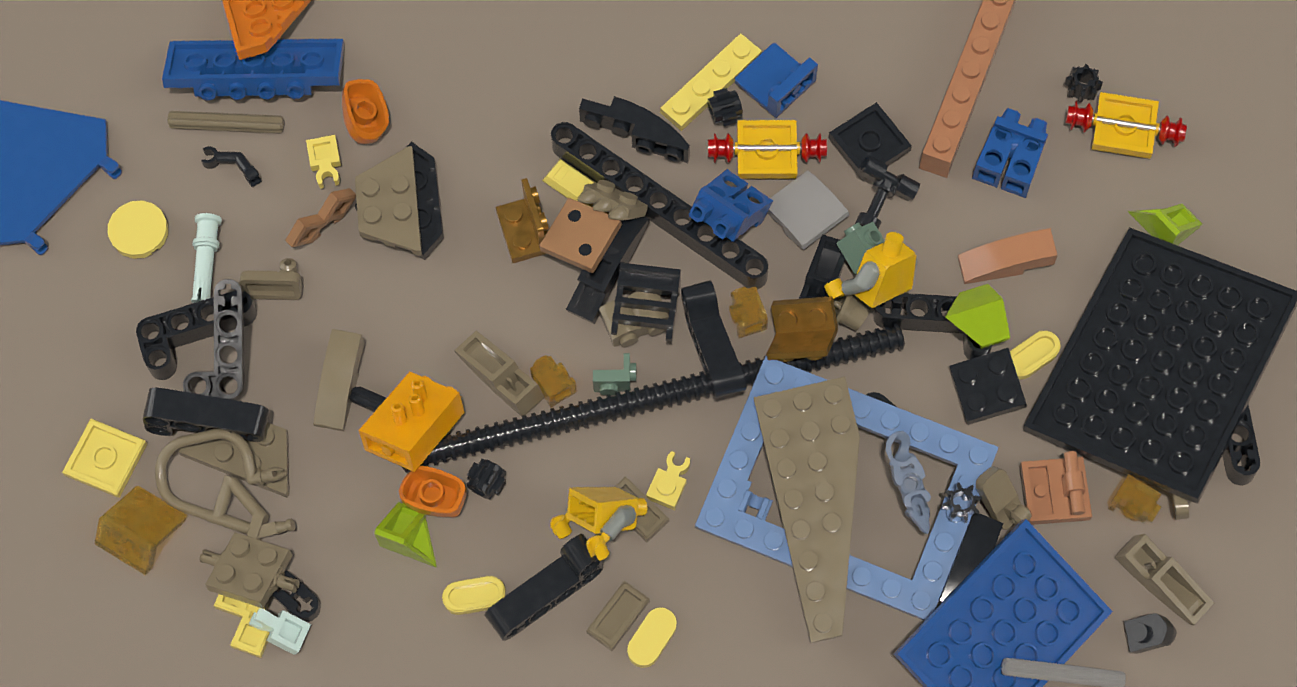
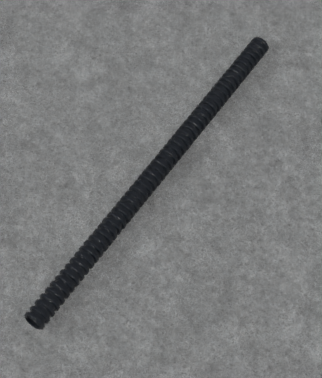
M893 324L892 328L884 326L883 330L875 328L872 333L867 330L864 335L859 332L856 333L855 337H852V335H847L846 339L839 337L837 341H833L828 355L821 359L794 358L783 363L809 373L812 372V369L820 371L823 366L826 369L830 368L831 364L835 367L839 366V362L848 364L849 360L856 362L860 357L863 360L867 359L868 355L876 357V353L884 355L885 351L893 353L896 348L901 351L905 346L904 336L898 324ZM757 357L754 359V362L746 360L745 364L739 362L746 389L747 385L753 387L764 359L760 360ZM701 371L697 376L692 373L689 378L681 376L680 380L672 378L669 383L666 380L662 381L661 385L653 383V387L644 385L643 389L639 390L636 387L632 392L628 389L625 390L624 394L616 392L615 396L612 397L610 394H607L604 399L599 396L596 401L588 399V403L584 404L582 401H579L578 405L575 406L573 403L569 404L567 408L559 406V410L550 408V412L547 413L545 410H542L539 415H536L534 412L531 413V417L522 415V419L517 420V417L512 418L513 421L510 422L506 419L503 420L502 424L494 422V426L490 427L488 424H485L482 429L477 426L474 431L466 429V433L462 434L460 431H457L454 436H451V433H449L447 437L438 443L420 466L429 467L428 464L431 463L435 466L438 465L439 461L447 463V459L451 458L453 461H456L459 456H462V459H464L467 454L476 456L475 452L480 451L481 454H484L487 449H490L492 452L495 451V447L504 449V445L509 444V447L514 446L513 443L518 442L520 445L523 444L524 440L532 442V438L536 437L537 440H541V436L544 435L549 438L552 433L560 435V431L564 430L566 433H569L572 428L577 431L580 426L588 428V424L592 423L594 426H597L598 422L602 421L605 424L609 419L616 421L617 417L626 419V415L629 414L631 417H634L637 412L642 415L645 413V410L654 412V408L658 407L659 410H662L665 405L670 408L673 406V403L682 405V401L690 403L691 399L695 398L698 401L702 396L710 398V394H713L706 373ZM402 467L403 470H405L406 473H407V472H410V470H408V469Z

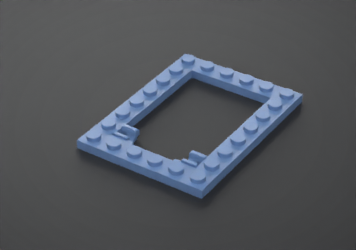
M765 356L696 521V529L793 567L784 528L765 521L773 500L759 497L749 491L752 484L749 478L764 444L753 397L827 381L826 379L778 360H768L767 356ZM848 388L857 427L886 439L894 432H906L910 437L909 448L957 466L948 490L954 492L956 490V483L959 482L962 488L965 489L973 485V495L980 496L976 489V481L980 475L992 466L999 447ZM946 496L942 504L949 501ZM962 496L953 499L954 505H960L961 509L970 507V502L964 501ZM748 506L759 510L756 517L745 513ZM941 506L912 580L849 555L847 590L925 621L935 611L972 515L968 514L967 523H964L961 517L957 516L951 521V511L942 509Z

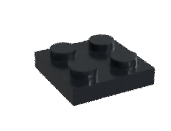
M877 102L830 131L828 137L857 174L865 157L872 156L889 165L910 152L912 148L910 142ZM858 174L863 181L867 179L864 176Z
M1009 348L950 365L968 425L1027 407Z

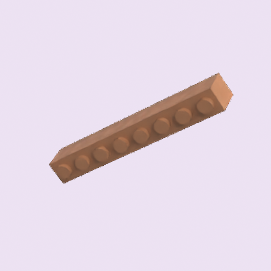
M1016 0L982 1L923 150L919 169L945 178L948 177Z

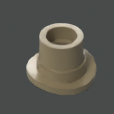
M852 295L843 296L840 301L834 300L837 324H844L857 331L864 323L870 310L859 303Z

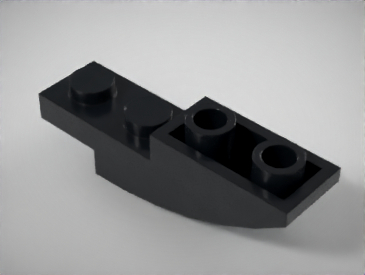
M615 96L611 106L582 98L579 106L580 122H583L586 126L594 129L600 127L608 129L619 136L629 135L632 137V148H636L640 153L647 155L657 154L675 163L680 161L689 162L690 145L670 124L651 111Z
M639 217L621 220V228L594 273L582 269L577 279L579 284L566 308L569 313L595 324L600 314L599 308L605 304L619 276L620 262L629 263L650 221L649 218Z

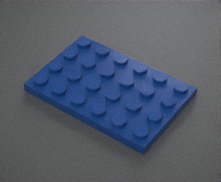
M1024 519L1013 528L893 655L924 687H1043L1048 682L1047 680L1003 675L1001 671L1003 659L1014 658L1065 664L1113 611L1027 519Z

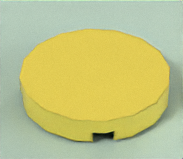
M143 200L131 201L120 206L112 214L108 223V237L113 247L121 255L133 259L146 258L152 255V252L156 251L157 248L159 250L165 244L168 236V222L162 210L153 203Z

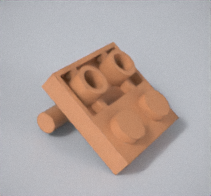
M1076 451L1065 452L1063 459L1023 461L1020 463L1025 506L1031 512L1032 517L1028 521L1032 525L1091 520L1092 512L1084 458L1077 457Z

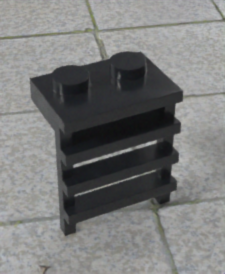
M620 262L611 335H617L618 324L666 329V341L672 342L677 299L680 296L681 269ZM623 290L670 295L671 302L622 297ZM621 307L668 312L669 317L668 319L625 315L620 314Z

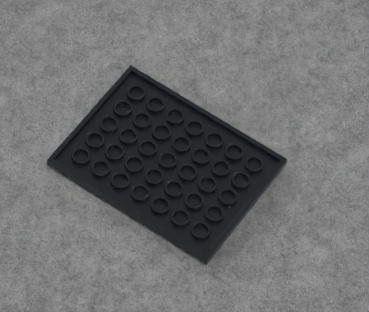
M1129 227L1024 424V431L1068 450L1076 451L1082 456L1198 504L1297 307V291Z

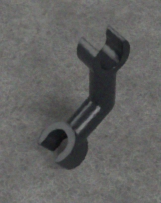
M212 146L203 148L205 155L214 156L210 160H201L205 168H215L219 163H236L251 187L262 182L258 176L259 173L242 152H218Z

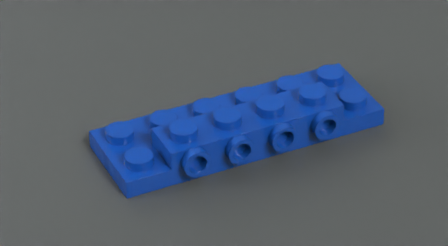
M280 39L276 41L268 52L239 60L233 40L170 41L162 82L164 88H193L194 95L200 96L205 100H212L216 96H230L236 100L243 99L245 96H259L263 99H271L274 95H288L293 99H299L303 95H312L313 86L340 85L344 42L343 39Z

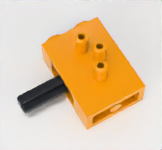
M410 371L387 398L361 386L353 387L349 397L351 402L374 412L359 429L364 450L413 472L417 470L464 414L460 392L451 386H443L432 381L427 376H420Z

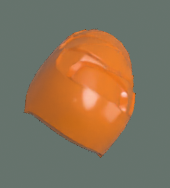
M369 79L350 80L345 84L342 91V109L349 135L358 144L367 145L375 143L383 135L389 124L388 109L379 86Z
M419 466L415 472H409L404 477L399 488L401 501L408 508L421 514L437 517L458 516L467 495L465 484L460 478L428 466Z

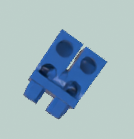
M1007 108L1001 117L997 116L976 163L972 179L997 188L1009 158L1011 161L1004 176L1001 189L1026 198L1048 136L1046 134L1047 122L1035 118L1031 120L1029 127L1018 124L1021 114L1018 111Z
M726 169L700 189L690 210L689 217L696 222L704 221L712 227L713 233L719 238L724 239L727 237L734 242L738 239L739 234H744L752 225L757 227L762 224L773 200L753 186L746 189L749 183ZM726 181L734 183L736 187L727 185ZM750 197L757 199L758 201H760L761 204L752 202L751 200H749Z

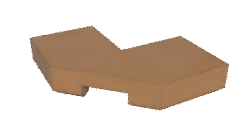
M351 188L331 192L318 214L297 219L285 241L291 247L313 243L321 236L319 231L331 221L336 224L345 216L356 198L354 191Z

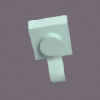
M259 608L257 613H253L249 625L256 629L270 632L267 641L293 655L299 652L311 625L284 610L276 617L262 608Z

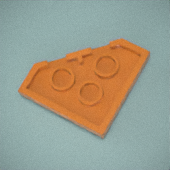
M222 0L239 60L268 52L311 0Z

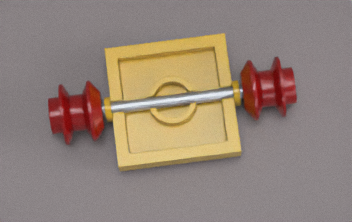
M1104 92L1099 94L1096 113H1094L1090 103L1085 108H1079L1077 101H1075L1074 106H1068L1065 123L1070 124V130L1075 125L1082 126L1083 132H1086L1091 127V124L1094 126L1093 150L1151 159L1153 154L1155 136L1158 135L1161 145L1166 140H1173L1174 147H1177L1178 142H1184L1187 125L1182 124V118L1173 123L1170 122L1169 116H1166L1161 120L1160 124L1156 123L1159 101Z
M737 120V142H735V145H733V138L729 133H727L725 139H718L716 133H714V139H708V157H714V163H716L718 157H725L727 163H729L733 158V151H735V155L738 156V177L741 179H796L798 174L797 155H800V151L805 163L808 162L810 157H816L818 162L821 163V157H827V139H821V133L818 134L816 139H810L808 134L805 133L800 145V142H797L796 120Z

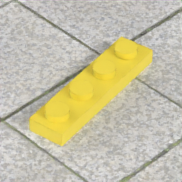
M740 33L660 108V113L682 131L708 107L707 99L714 97L713 92L732 85L735 82V77L762 53V50Z

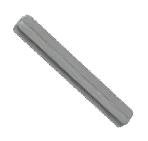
M1014 658L1003 659L1001 669L1002 674L1005 676L1098 687H1125L1126 679L1123 671Z

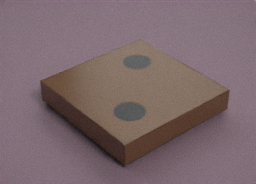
M568 198L539 247L542 252L594 273L621 228L622 222L621 220L610 219L607 213L593 210L588 205Z

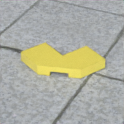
M218 594L214 607L242 618L230 646L239 651L262 658L268 644L267 638L270 632L259 630L249 625L253 613H257L259 607Z

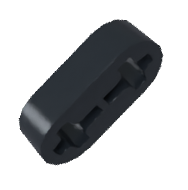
M285 571L284 576L297 579L293 574ZM301 582L299 588H296L297 591L295 593L292 592L291 595L287 594L284 590L277 592L278 589L272 594L273 598L288 612L305 622L313 621L320 613L319 600ZM298 597L305 603L311 600L312 610L310 612L303 610L299 613L301 608L295 600Z

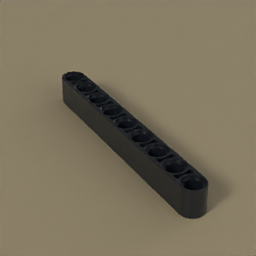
M561 122L553 127L551 130L552 149L557 157L596 183L599 180L610 181L615 184L616 189L635 194L638 197L637 200L648 205L644 217L649 218L655 225L746 288L757 290L766 284L768 262L763 255L740 239H736L733 242L727 237L724 239L719 238L713 233L710 225L704 221L696 222L689 217L692 206L573 124ZM562 138L571 139L567 143L559 142V140ZM585 154L594 155L591 159L582 158ZM608 170H615L618 172L615 175L605 174V172ZM632 186H638L642 188L640 191L632 192L628 190ZM656 202L664 203L665 206L662 208H655L652 206V204ZM682 218L687 219L689 222L685 225H680L675 221ZM703 235H709L713 237V239L708 242L702 241L699 238ZM731 251L736 253L737 256L734 258H727L723 254L725 252ZM751 268H757L761 273L752 275L747 271Z

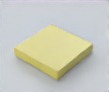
M90 419L62 473L64 476L120 498L147 446V442L104 423Z

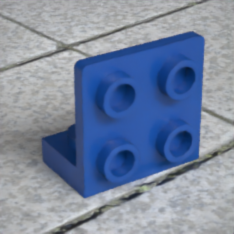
M772 43L735 77V83L777 118L816 81L818 64L810 57L804 63H798L780 46Z

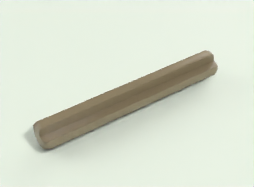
M170 111L167 118L169 127L178 129L281 133L284 129L283 117L276 115Z

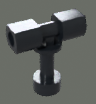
M872 156L865 157L858 169V174L874 182L872 188L876 193L867 212H860L855 224L860 223L861 226L874 222L877 229H879L882 222L877 217L886 198L894 197L896 194L907 201L913 200L919 190L920 183L904 174L896 176L887 171L888 165Z

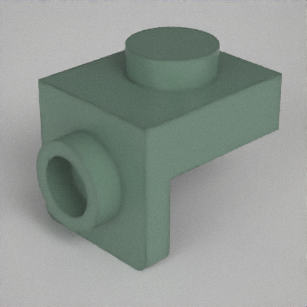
M624 353V370H593L594 392H599L601 395L610 394L612 396L616 392H625L628 389L630 391V381H636V363H630V353Z

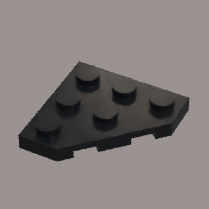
M411 141L407 147L412 146L414 153L422 255L419 256L425 260L444 238L436 164L432 155Z

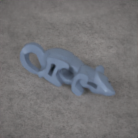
M897 431L891 434L886 441V453L891 460L889 465L891 466L892 480L894 485L899 488L902 501L907 508L904 512L905 515L924 534H928L930 528V509L927 502L930 501L931 496L923 485L922 479L925 477V472L916 456L909 453V435L904 431ZM899 441L900 446L893 457L891 445L893 442Z

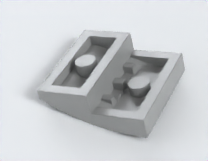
M808 170L770 198L773 202L767 212L770 217L783 227L785 235L803 250L820 238L822 234L824 235L849 216L848 210L837 197Z

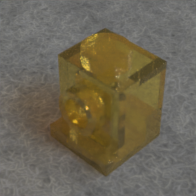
M756 286L749 289L741 287L732 291L730 294L732 305L729 306V311L733 322L737 323L738 338L767 330L768 316Z
M545 355L540 357L533 363V367L530 368L531 378L538 383L550 407L555 406L577 392L576 382L573 377L570 378L564 365L561 362L556 364L551 356Z
M1128 474L1108 509L1114 512L1117 507L1122 510L1121 512L1125 517L1132 521L1139 520L1144 523L1147 519L1153 522L1162 507L1157 504L1162 494Z

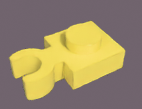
M331 135L306 140L311 170H318L316 180L319 188H324L323 180L328 176L333 177L335 186H338L340 178L337 170L333 168L341 166L336 136Z
M671 451L667 456V471L660 468L657 469L646 497L652 502L675 511L687 484V479L680 477V475L685 474L689 470L690 458L686 457L681 466H676L673 464L675 452Z

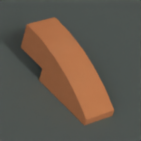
M1051 228L979 246L959 254L958 261L964 284L1023 275L1026 269L1054 265L1058 255Z

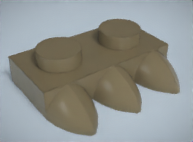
M599 180L598 183L584 185L583 192L577 199L578 202L594 204L593 210L609 212L608 218L615 220L644 217L648 208L647 204L637 200L638 197L635 194L622 192L615 188L614 183L606 180Z

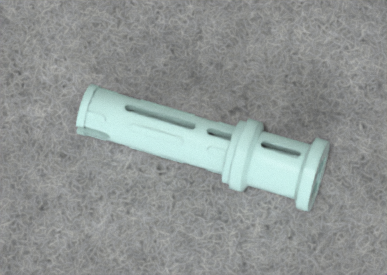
M201 213L195 216L197 234L196 238L193 239V247L196 250L191 303L209 299L211 296L214 252L219 249L220 242L217 240L218 226L222 223V218L215 214Z

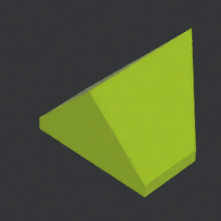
M1182 203L1162 209L1127 211L1151 236L1175 245H1179L1203 225Z
M989 284L959 292L945 318L977 342L981 349L1010 340L1003 298Z
M398 502L375 529L374 534L379 546L437 568L426 515L408 508L404 503Z

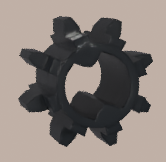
M1087 64L1081 68L1079 66L1072 67L1071 76H1067L1064 83L1065 86H1068V96L1071 98L1075 97L1080 103L1085 99L1094 100L1097 91L1101 90L1103 81L1099 80V70L1092 69Z
M727 88L714 91V97L707 99L713 122L715 124L723 123L724 127L737 123L736 118L743 116L738 93L735 90L728 91Z
M482 458L479 464L474 462L468 471L467 479L469 481L467 482V487L475 494L490 500L494 494L499 496L505 486L506 479L504 476L506 471L498 464Z
M957 482L954 492L952 490H945L944 495L949 501L942 504V509L951 511V521L957 516L961 517L964 523H967L968 514L978 516L980 511L975 505L981 502L982 497L973 495V485L965 489ZM962 496L964 501L970 502V507L961 509L960 505H954L953 499Z

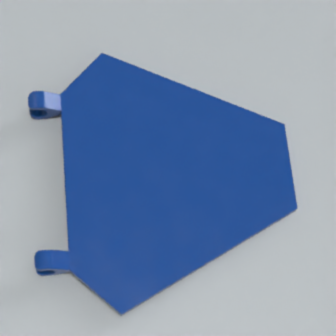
M0 100V246L26 243L37 254L43 255L48 250V246L35 232L99 167L112 179H117L122 174L118 163L108 157L106 119Z

